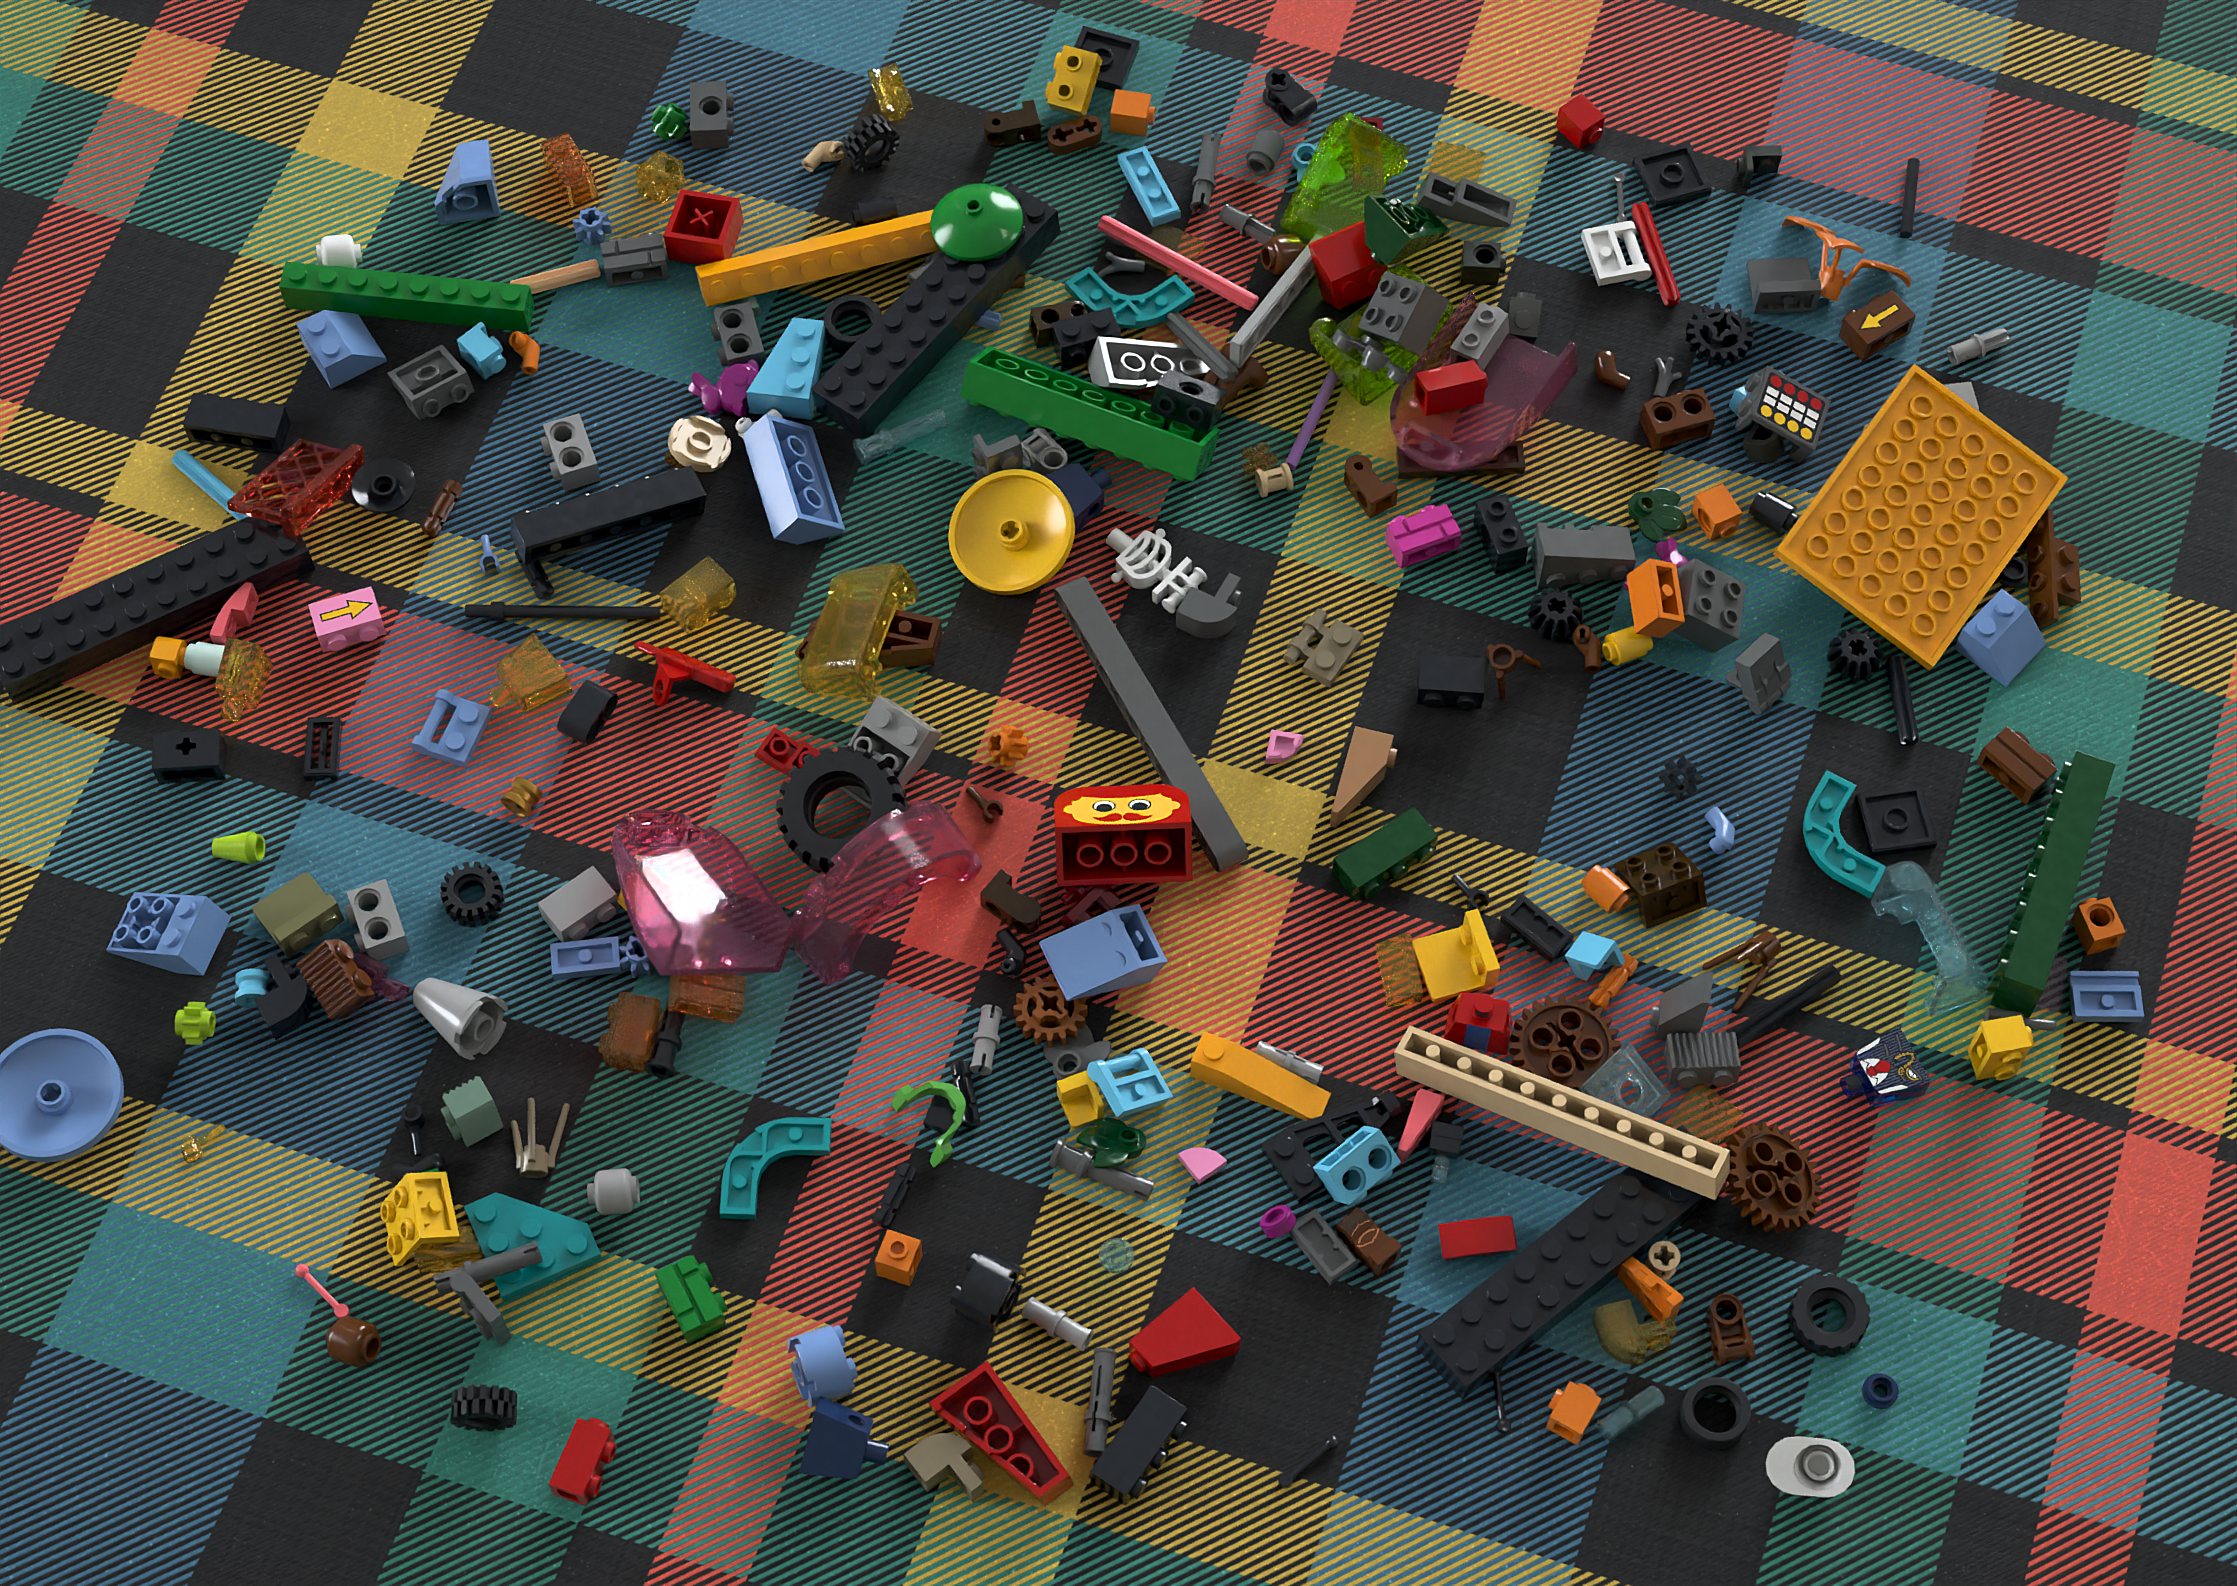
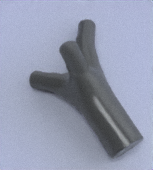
M1107 252L1105 256L1112 264L1101 270L1097 275L1102 278L1107 274L1119 271L1143 273L1145 260L1121 258Z
M1668 357L1666 364H1664L1661 358H1656L1655 360L1658 365L1659 377L1653 398H1665L1671 382L1682 377L1680 372L1672 374L1671 369L1674 361L1672 357Z

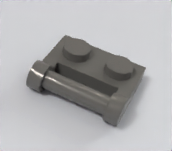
M467 1272L455 1273L450 1280V1285L453 1291L461 1298L460 1307L463 1313L474 1318L477 1322L475 1323L476 1327L487 1341L493 1337L499 1346H502L512 1338L502 1314Z

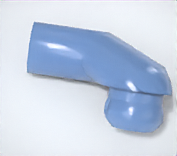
M1714 807L1704 816L1716 830V837L1710 840L1709 845L1715 853L1723 854L1726 849L1730 850L1733 846L1735 829L1720 809Z

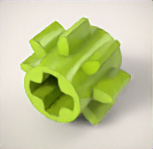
M188 1002V1007L177 1011L175 1033L176 1035H181L182 1039H185V1044L202 1045L203 1040L214 1035L216 1026L215 1012L208 1011V1008H205V1002Z

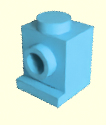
M482 322L457 339L461 357L484 379H487L493 373L500 372L506 365V359L501 354L503 351L501 344L495 337H488L486 327Z

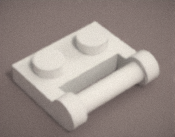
M1632 221L1582 230L1581 238L1598 286L1632 279L1644 281L1652 275L1649 264L1644 262L1635 237L1637 230ZM1617 238L1624 240L1632 265H1626Z

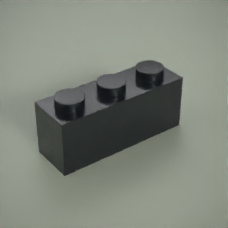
M193 393L183 422L189 442L278 455L282 453L291 425L285 406L274 402H252L245 398L219 397L212 393L205 395Z
M1151 1385L1091 1469L1090 1482L1125 1506L1132 1497L1138 1499L1148 1485L1149 1481L1145 1478L1152 1468L1158 1470L1169 1454L1166 1450L1173 1439L1179 1441L1189 1425L1186 1421L1187 1408Z

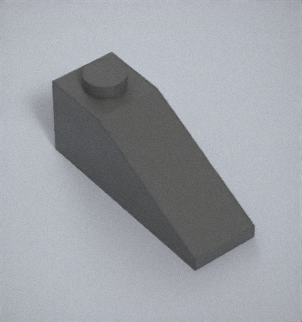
M1705 971L1662 994L1659 1005L1652 1006L1650 1026L1656 1027L1654 1039L1666 1041L1667 1035L1670 1033L1673 1035L1676 1033L1680 1035L1691 1032L1693 1034L1700 1033L1710 1005L1713 972Z

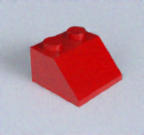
M1359 221L1308 244L1322 299L1337 309H1341L1374 294L1385 272H1389L1388 266L1385 264L1381 265L1373 259L1370 254L1372 250L1365 244L1364 221Z

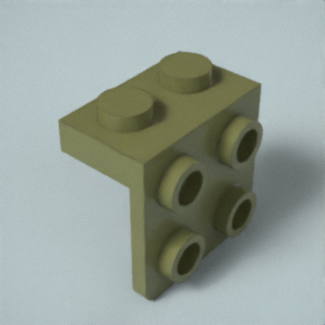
M306 872L298 875L256 903L252 909L254 915L287 958L345 921L336 900L331 894L326 895L313 877Z

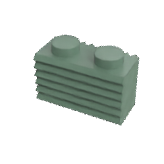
M475 1076L474 1080L469 1079L468 1084L463 1083L462 1087L456 1086V1089L450 1090L449 1094H443L446 1106L440 1110L446 1120V1125L455 1141L462 1138L466 1147L504 1127L495 1102L480 1077Z

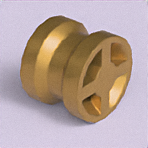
M516 777L511 783L512 789L509 792H505L500 801L513 814L527 818L532 812L531 806L533 803H538L543 795L540 789L533 783L522 777Z

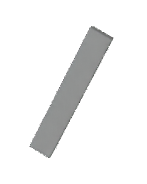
M1316 234L1309 243L1314 242L1320 238H1323L1324 236ZM1308 245L1230 341L1229 362L1235 367L1240 368L1314 276L1315 269Z

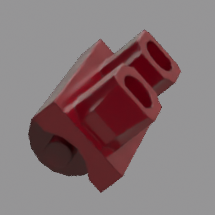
M1112 884L1095 885L1088 893L1085 890L1088 885L1064 886L1067 893L1061 898L1062 902L1065 905H1069L1073 900H1076L1077 903L1059 920V923L1064 928H1067L1069 925L1072 927L1095 917L1087 909L1092 903H1095L1103 913L1112 910L1121 900L1110 887Z

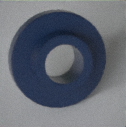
M1876 1373L1870 1375L1863 1383L1862 1395L1870 1406L1876 1409H1887L1896 1402L1899 1389L1893 1378L1883 1373ZM1874 1388H1882L1886 1396L1878 1397L1874 1393Z

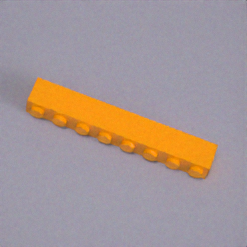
M933 210L696 266L695 269L702 297L708 307L939 251L941 249L933 239L930 226Z

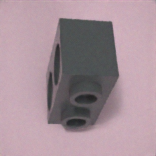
M750 302L713 310L715 323H711L710 327L714 342L720 341L722 348L717 349L721 366L730 367L734 364H746L754 359L758 362L760 371L766 361L765 352Z

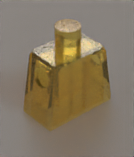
M532 633L496 665V673L501 684L489 691L488 696L498 709L514 700L523 712H530L571 693L572 687L568 674L538 637Z
M227 637L215 683L216 692L224 700L220 716L225 719L240 721L243 708L257 709L274 664L259 644Z

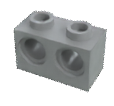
M579 413L543 424L545 437L540 438L546 456L552 454L554 462L549 463L554 481L561 480L564 491L601 481L598 465Z
M386 879L347 892L350 901L349 905L344 906L350 924L357 923L360 933L354 934L360 953H368L371 963L411 950ZM369 905H377V907L371 911H364V909ZM379 933H387L382 939H374Z

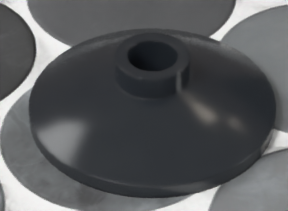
M391 457L376 458L363 464L356 471L351 484L355 501L362 508L373 513H390L402 508L411 500L416 488V480L411 468L403 461ZM384 489H390L387 492H381Z

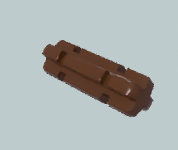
M449 479L445 482L441 489L444 492L439 493L428 512L430 516H426L421 524L424 534L435 537L442 528L440 524L445 523L456 504L454 500H458L463 491L461 484L457 481Z

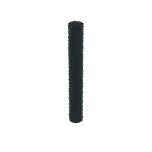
M1910 158L1907 162L1900 236L1902 238H1910L1913 233L1920 161L1917 158Z

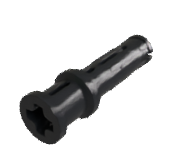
M675 976L673 978L659 1032L652 1037L653 1050L650 1060L645 1063L644 1069L648 1074L658 1078H671L675 1074V1067L673 1065L676 1054L683 1045L680 1034L695 984L688 977Z

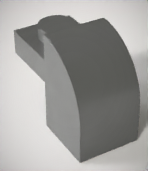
M1229 573L1215 597L1191 586L1176 611V628L1196 637L1206 639L1217 638L1230 632L1237 623V607L1243 596V592L1240 591L1241 578Z

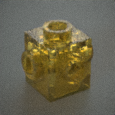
M658 150L636 168L638 193L659 203L665 202L685 186L683 161Z

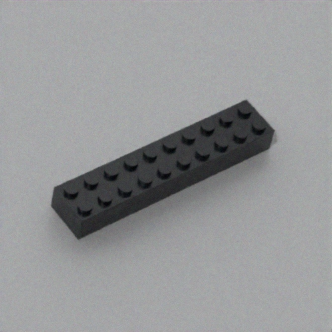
M1009 183L1004 189L1017 199L1023 214V228L1014 245L999 256L975 262L959 260L942 252L811 388L816 410L857 437L865 440L1059 236L1061 229L1057 210L1014 184Z
M284 502L277 503L0 626V678L13 703H19L154 642L158 636L166 637L219 613L229 598L246 582L253 583L255 591L259 595L315 570L310 552Z
M1683 1124L1676 1129L1693 1136ZM1629 1166L1418 1334L1416 1348L1463 1401L1489 1380L1500 1368H1504L1617 1277L1622 1263L1632 1256L1638 1260L1651 1249L1652 1245L1663 1240L1712 1199ZM1726 1181L1724 1182V1184H1723V1186H1722V1188H1721L1719 1194H1720L1722 1191H1724L1725 1186H1726V1184H1727Z

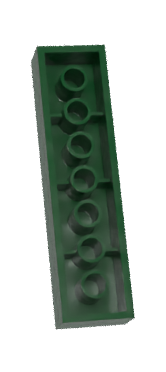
M2076 751L2071 762H2064L2051 792V795H2053L2051 803L2048 804L2042 820L2044 822L2042 831L2039 832L2033 850H2035L2033 859H2030L2024 877L2026 881L2024 887H2021L2015 905L2017 909L2015 915H2012L2006 934H2008L2006 943H2003L1997 959L1999 963L1998 968L1993 973L1988 987V991L1993 992L1990 1002L1991 1006L2008 1011L2022 1012L2024 1017L2030 1018L2047 984L2116 764Z

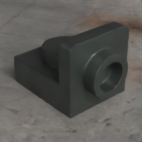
M1781 145L1744 147L1742 158H1737L1736 173L1738 177L1742 176L1743 187H1750L1753 173L1766 175L1778 172L1782 158Z

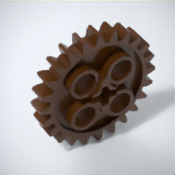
M1560 994L1558 1002L1554 1003L1548 995L1545 998L1544 1006L1535 1000L1533 1001L1532 1011L1524 1008L1521 1016L1522 1019L1515 1020L1514 1028L1517 1031H1511L1509 1039L1514 1042L1510 1044L1509 1053L1516 1055L1513 1057L1511 1065L1515 1067L1522 1066L1520 1069L1586 1094L1587 1089L1590 1093L1596 1095L1599 1089L1598 1084L1606 1087L1609 1082L1608 1076L1614 1077L1617 1068L1614 1065L1619 1064L1621 1055L1616 1052L1620 1051L1622 1045L1620 1041L1615 1040L1619 1031L1618 1029H1608L1611 1026V1017L1600 1018L1603 1010L1602 1007L1594 1011L1590 1010L1591 1000L1588 999L1583 1005H1579L1577 995L1573 996L1571 1002H1566L1564 995ZM1562 1023H1573L1577 1029L1568 1030L1562 1026ZM1548 1024L1552 1025L1553 1028L1555 1029V1031H1554L1551 1027H1549V1026H1547V1025H1548ZM1537 1038H1542L1549 1043V1045L1539 1046L1533 1040ZM1581 1050H1593L1597 1056H1585ZM1576 1065H1577L1580 1069H1582L1583 1071H1579V1070L1576 1068ZM1553 1066H1564L1568 1072L1564 1074L1558 1073L1553 1069Z
M1762 1122L1757 1126L1751 1123L1733 1133V1136L1725 1141L1727 1145L1725 1149L1730 1150V1172L1725 1181L1729 1182L1730 1186L1724 1190L1725 1193L1734 1194L1735 1198L1731 1203L1732 1206L1740 1204L1743 1207L1741 1216L1752 1215V1225L1755 1226L1762 1222L1766 1232L1774 1227L1777 1234L1784 1230L1790 1233L1808 1223L1809 1219L1817 1214L1815 1208L1822 1203L1816 1196L1823 1192L1821 1187L1815 1185L1817 1181L1822 1179L1821 1175L1815 1174L1812 1171L1817 1166V1162H1808L1806 1158L1810 1150L1801 1151L1799 1149L1801 1140L1798 1138L1792 1142L1789 1130L1779 1134L1777 1124L1768 1128L1766 1122Z

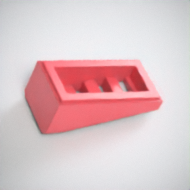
M1421 1088L1417 1090L1396 1154L1401 1164L1408 1159L1433 1124V1121L1441 1113L1445 1099L1444 1096Z

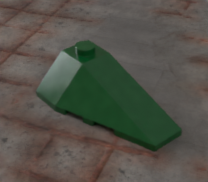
M1380 193L1370 194L1364 199L1365 244L1372 250L1370 254L1373 259L1381 265L1397 264L1447 235L1450 231L1428 208L1412 203L1406 206L1396 198H1393L1391 202H1387L1385 195Z

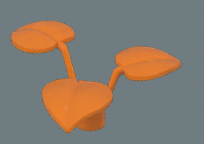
M1786 216L1783 220L1782 227L1788 225L1810 227L1816 231L1815 235L1823 240L1821 269L1818 275L1822 289L1820 296L1837 302L1843 286L1848 288L1851 280L1862 268L1882 269L1897 276L1908 288L1910 287L1911 278L1904 271L1892 265L1868 259H1861L1849 275L1844 278L1845 271L1837 269L1843 248H1849L1864 254L1865 250L1849 240L1836 238V233L1808 219ZM1829 247L1831 250L1837 249L1832 265L1827 267Z

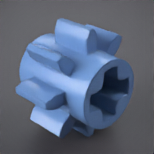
M596 207L585 210L581 209L579 219H573L577 240L584 239L589 246L604 243L606 234L612 233L608 213L604 212L601 214Z
M647 934L642 938L629 936L630 941L627 945L619 947L620 954L624 957L620 960L621 968L627 969L630 967L633 978L638 974L651 976L650 971L653 967L661 966L660 957L657 956L660 952L659 944L653 943L650 945Z

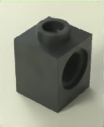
M1464 241L1461 258V284L1498 286L1499 274H1505L1506 255H1501V243Z

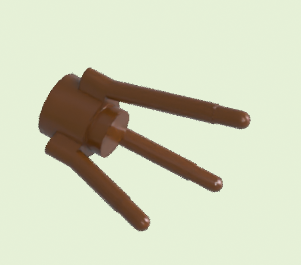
M1490 644L1487 647L1488 651L1485 656L1489 658L1493 669L1496 671L1498 692L1501 699L1506 697L1505 674L1512 672L1516 668L1517 661L1520 660L1537 669L1542 667L1540 662L1523 654L1521 650L1514 651L1509 645L1498 644L1494 646Z
M1764 931L1756 938L1751 937L1745 943L1704 963L1702 968L1707 970L1738 955L1734 958L1736 964L1748 958L1755 965H1763L1733 1006V1010L1738 1012L1768 971L1777 965L1775 956L1781 952V944L1771 932Z

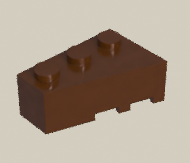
M846 599L829 654L832 672L935 664L943 637L941 619Z

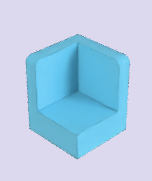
M1585 931L1580 934L1565 955L1575 976L1586 981L1595 969H1600L1605 962L1620 967L1625 962L1614 940Z

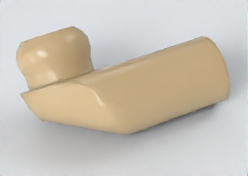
M840 141L820 142L802 160L803 167L807 171L813 172L822 162L841 160L845 155L841 148L843 143Z

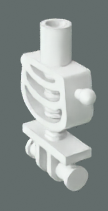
M1115 528L1106 539V544L1120 553L1116 558L1117 573H1113L1111 576L1113 582L1117 583L1123 578L1133 588L1143 589L1152 586L1159 580L1162 581L1152 591V601L1158 604L1162 600L1163 607L1168 612L1174 613L1176 607L1182 603L1191 586L1198 589V585L1208 579L1206 573L1199 567H1195L1193 573L1189 577L1187 576L1191 571L1192 560L1188 557L1172 572L1169 571L1171 545L1163 539L1165 537L1163 529H1158L1155 534L1145 530L1133 540L1120 529ZM1160 553L1164 555L1161 563L1158 562ZM1167 594L1170 595L1167 599H1163Z

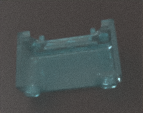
M1901 861L1887 866L1874 893L1871 904L1878 916L1885 913L1893 914L1898 917L1900 925L1916 920L1935 955L1939 975L1933 977L1931 981L1933 992L1925 997L1923 1002L1930 1017L1980 999L1988 987L1987 975L1940 887L1915 862Z

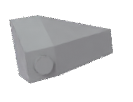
M1099 336L1087 361L1093 384L1125 389H1142L1156 386L1169 369L1192 378L1205 377L1206 372L1210 370L1185 344Z

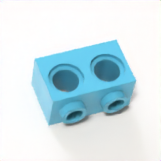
M1364 1125L1316 1164L1313 1169L1324 1183L1325 1188L1334 1201L1350 1205L1361 1201L1367 1195V1190L1375 1183L1388 1179L1393 1173L1392 1169L1399 1165L1401 1161L1380 1129ZM1372 1150H1374L1375 1158L1373 1162L1369 1164V1154ZM1348 1171L1349 1180L1343 1186L1342 1178L1345 1172Z

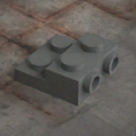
M443 345L387 373L391 383L404 397L408 408L419 420L425 417H435L442 408L455 402L461 403L468 398L469 394L475 392L465 369Z

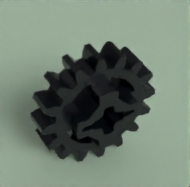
M1715 302L1714 309L1703 305L1701 313L1695 310L1692 319L1688 320L1685 341L1690 342L1689 351L1697 350L1698 360L1707 357L1708 365H1712L1714 360H1717L1721 367H1724L1726 360L1736 364L1738 356L1745 358L1748 349L1752 347L1754 328L1749 327L1751 321L1749 317L1741 318L1743 310L1739 309L1733 312L1731 311V304L1722 309L1718 302Z

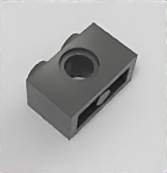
M726 81L690 82V135L693 149L729 148V136L734 135V119L729 117V111H734L733 93H728Z

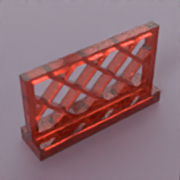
M299 439L227 501L228 510L283 525L284 535L295 538L351 488L352 479L356 471L365 464L363 446L351 444L344 451ZM302 451L312 453L298 456ZM333 460L331 463L323 464L324 461ZM318 463L315 466L301 468L302 465ZM292 467H295V468H296V469H293V470H288V471L279 472L280 470L286 469V468H292ZM315 476L312 479H305V477ZM300 478V481L283 484V481ZM273 483H277V484H278V485H275V486H270V487L261 488L263 485H267V484H273ZM297 492L294 495H287V493ZM282 494V497L268 500L264 499L265 497H271ZM255 499H259V500H260V501H257V502L245 503V501H249V500H255ZM280 508L281 512L273 511L270 509Z

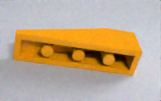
M1205 1031L1191 1060L1190 1077L1305 1121L1322 1116L1331 1096V1093L1237 1043Z

